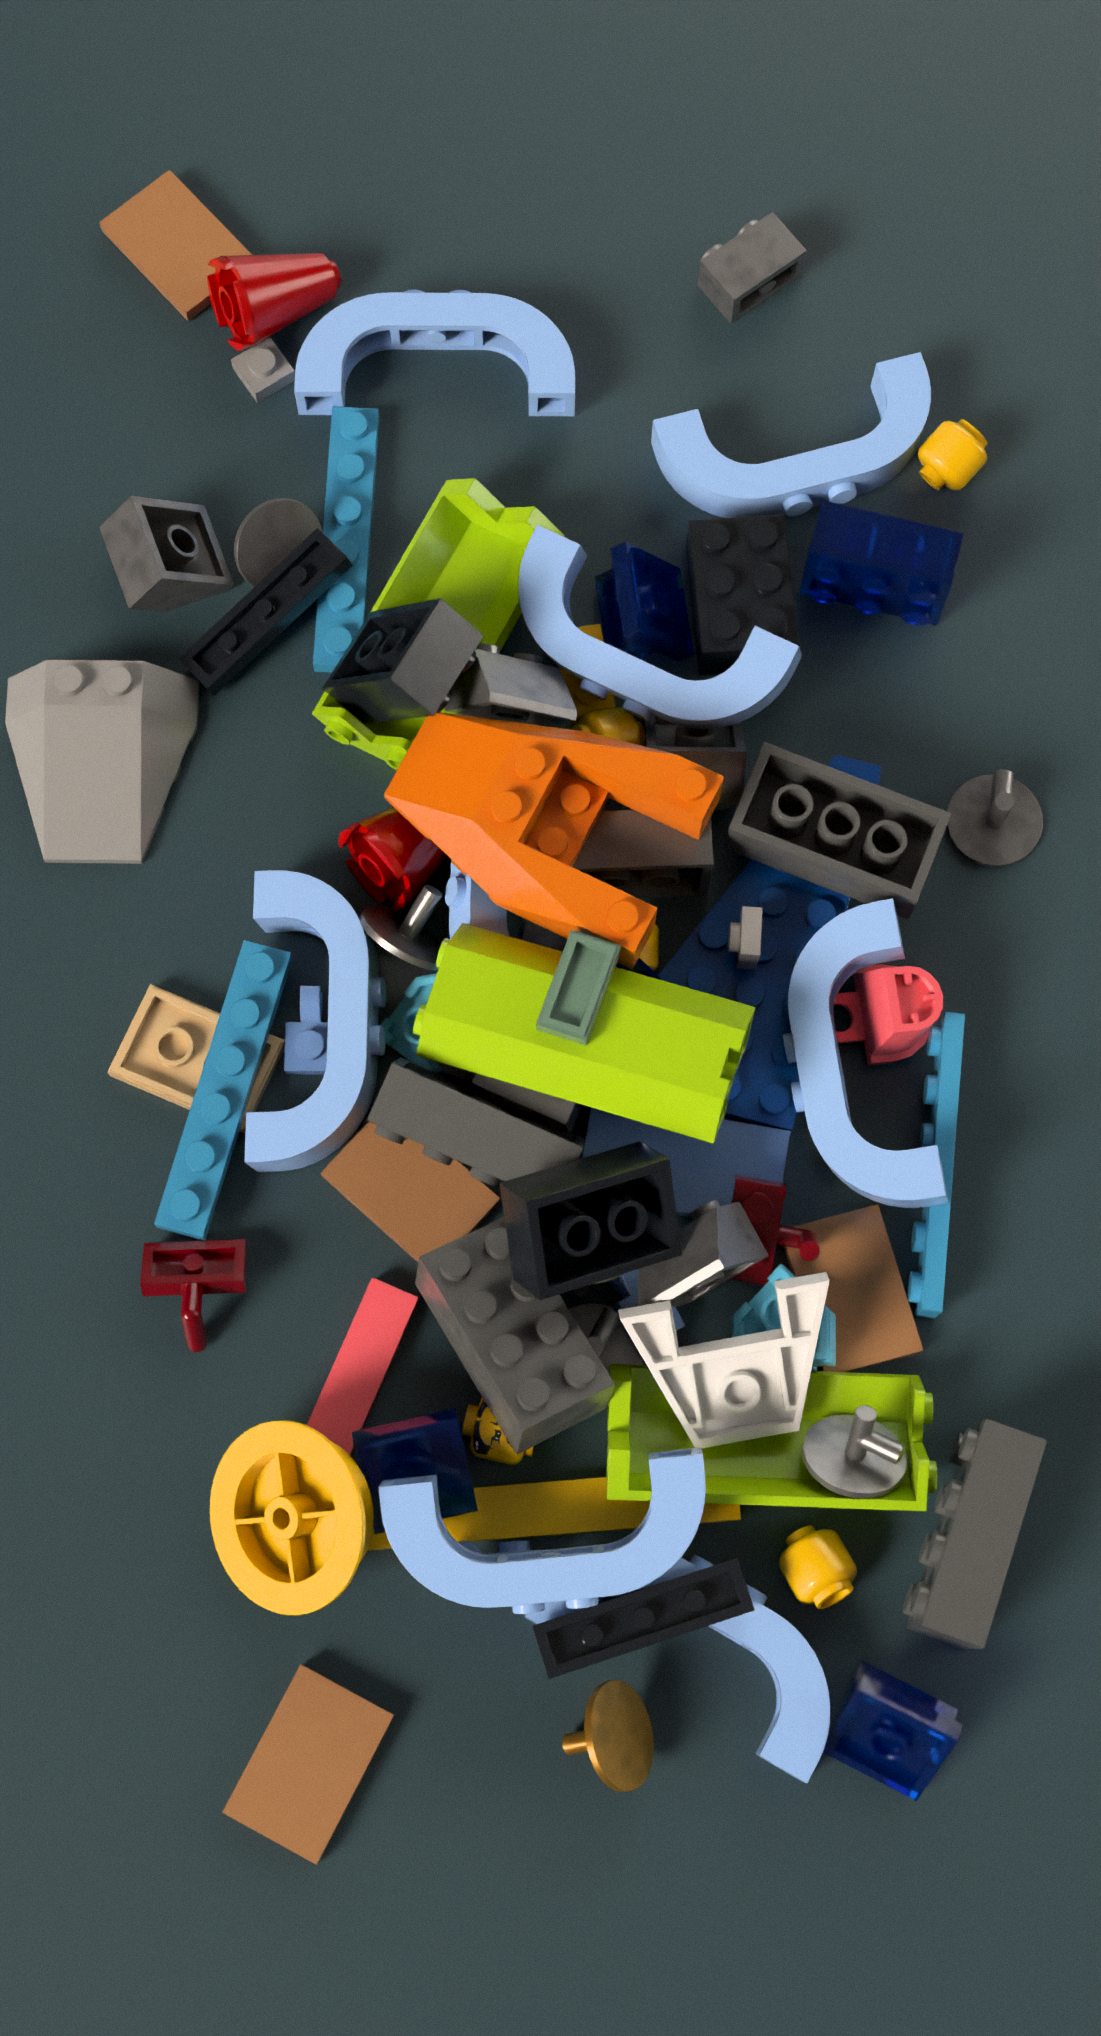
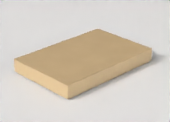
M150 984L107 1073L115 1079L190 1110L220 1013ZM269 1034L246 1112L256 1111L285 1050V1040ZM246 1112L240 1128V1132L243 1133L246 1131Z

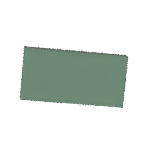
M574 930L570 931L536 1023L537 1030L587 1046L621 952L620 945Z

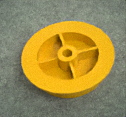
M278 1420L262 1423L245 1431L229 1446L223 1455L214 1476L210 1496V1523L213 1540L219 1558L234 1584L257 1605L284 1615H302L320 1610L337 1599L350 1584L368 1550L374 1521L371 1493L357 1463L340 1446L331 1442L319 1431L302 1423Z

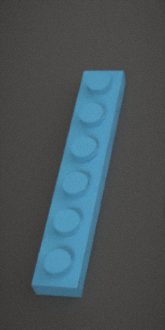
M332 407L323 534L348 557L353 566L318 598L313 654L314 672L332 673L366 620L380 421L379 409Z
M243 940L156 1215L154 1225L157 1228L206 1241L292 964L293 956L291 952Z
M945 1012L937 1027H930L927 1039V1056H934L935 1058L933 1075L927 1074L924 1082L923 1104H929L931 1108L929 1123H922L919 1148L932 1145L938 1146L949 1203L923 1207L922 1222L915 1221L913 1225L911 1250L912 1252H919L918 1272L911 1271L909 1275L907 1299L908 1302L915 1303L914 1317L935 1319L943 1312L965 1014Z

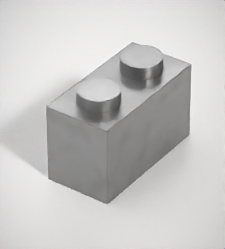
M772 212L760 221L752 220L742 227L736 237L724 245H714L703 255L700 260L698 287L729 323L732 324L800 278L803 274L807 250Z

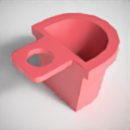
M878 964L867 966L854 973L853 978L856 992L838 993L834 1004L844 1007L850 1015L849 1028L844 1032L836 1031L838 1043L864 1041L867 1066L889 1064L912 1056L926 1043L929 1029L938 1020L943 1009V994L939 983L929 972L920 967L912 966L897 967Z

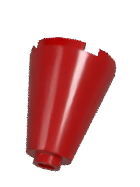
M323 253L220 256L210 260L208 266L215 267V273L207 275L208 290L214 314L220 327L229 326L234 337L226 340L237 351L252 348L336 297L337 288L341 286L340 272L336 263L333 260H328Z
M394 807L350 824L339 834L338 843L340 849L348 845L352 855L351 858L345 861L352 875L360 886L378 903L381 904L386 899L395 903L391 908L394 911L401 910L411 903L447 857L431 839L428 840Z

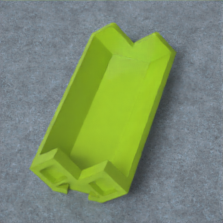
M476 478L446 480L371 612L441 598L484 635L479 643L498 646L501 651L522 613L519 600V572L524 552L536 526L539 525L563 537L565 535L535 506L505 508ZM325 691L312 712V715L326 726L324 731L329 737L339 743L351 744L384 760L395 770L399 768L426 718L419 717L364 724ZM445 708L441 711L443 713H450L446 712Z
M465 923L460 925L451 940L444 938L436 960V967L439 969L427 1004L420 1006L414 1021L413 1034L420 1036L416 1056L714 1143L725 1116L735 1073L745 1052L756 1007L615 967L586 1046L537 1030L536 1027L538 1017L563 953L562 951Z
M610 1364L609 1375L614 1381L615 1386L608 1403L607 1500L651 1501L652 1489L648 1453L692 1449L695 1447L647 1365ZM811 1371L799 1431L701 1448L705 1470V1503L927 1511L928 1493L936 1492L938 1477L936 1461H929L922 1442L924 1424H931L933 1420L932 1393H925L919 1375ZM865 1405L872 1407L876 1411L877 1417L875 1421L889 1429L906 1446L907 1468L902 1482L890 1493L876 1498L858 1499L837 1494L815 1480L804 1464L802 1446L807 1431L819 1420L833 1415H855L856 1409L859 1406Z

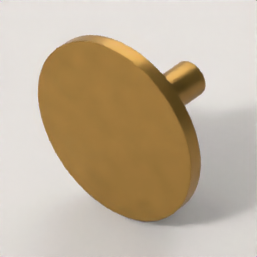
M610 1680L599 1684L591 1693L585 1711L584 1730L566 1733L562 1739V1746L567 1755L588 1752L591 1763L599 1778L605 1785L617 1792L636 1790L646 1781L652 1766L654 1742L650 1718L638 1693L626 1682Z

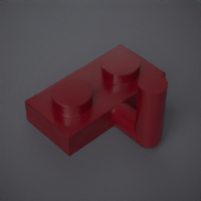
M736 1175L731 1203L740 1201L769 1256L731 1278L732 1280L766 1285L769 1281L767 1278L771 1275L776 1245L799 1249V1254L805 1261H814L819 1257L818 1237L813 1231L780 1225L787 1189L786 1183Z
M246 1239L144 1243L140 1279L142 1295H182L180 1315L187 1347L190 1351L200 1352L207 1346V1337L202 1318L203 1294L246 1292L248 1258Z

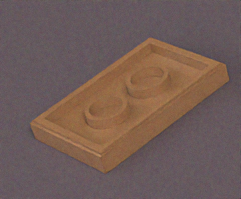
M170 170L99 222L102 232L187 321H190L211 304L207 275L214 274L215 267L208 266L209 261L220 256L252 255Z
M370 1121L321 1172V1176L417 1262H419L420 1256L473 1232L501 1202L500 1198L483 1182L469 1174L470 1171L458 1160L454 1159L451 1165H446L422 1154L425 1146L411 1139L405 1140L403 1144H398L375 1133L377 1124Z
M878 1204L794 1226L795 1228L811 1230L817 1235L820 1254L814 1261H805L801 1258L799 1249L784 1246L791 1272L796 1277L826 1272L830 1280L825 1305L836 1315V1366L820 1367L821 1371L852 1372L923 1351Z
M300 1664L222 1813L317 1865L395 1715Z

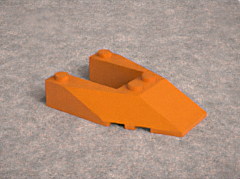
M439 712L435 713L434 716L425 718L386 789L384 798L428 840L431 839L449 856L451 862L464 875L467 874L497 906L567 939L570 931L574 930L621 946V952L617 963L633 970L655 927L657 907L583 873L572 866L608 798L699 840L720 800L724 776L676 754L585 731Z

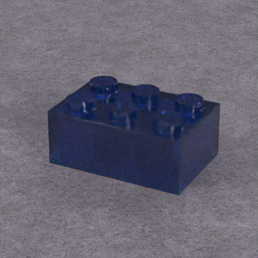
M822 500L799 593L809 595L811 599L819 603L831 604L839 602L855 606L857 610L866 614L876 615L885 613L901 617L903 621L912 625L922 626L931 624L937 626L952 586L964 533Z

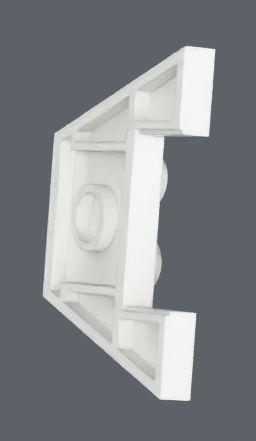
M826 1272L774 1281L781 1329L678 1347L670 1300L618 1310L622 1324L695 1448H706L799 1431L830 1281Z

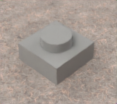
M270 337L231 359L233 370L257 403L295 381L294 369Z
M742 906L739 922H730L728 952H737L736 968L754 970L757 968L761 952L763 907Z

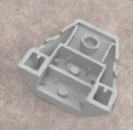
M45 660L8 678L5 724L45 863L143 864L165 810L164 803L173 782L177 781L181 771L180 764L189 742L193 741L198 729L199 680L146 661Z

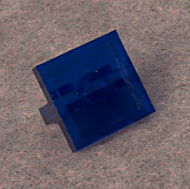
M626 541L610 548L613 568L595 576L604 643L638 659L656 651L678 661L694 655L681 569Z
M456 1408L352 1432L358 1465L371 1493L375 1534L385 1532L378 1488L383 1480L436 1475L442 1519L478 1511Z
M861 1660L853 1673L841 1710L829 1728L823 1753L917 1801L958 1742L963 1724L955 1721L958 1709Z

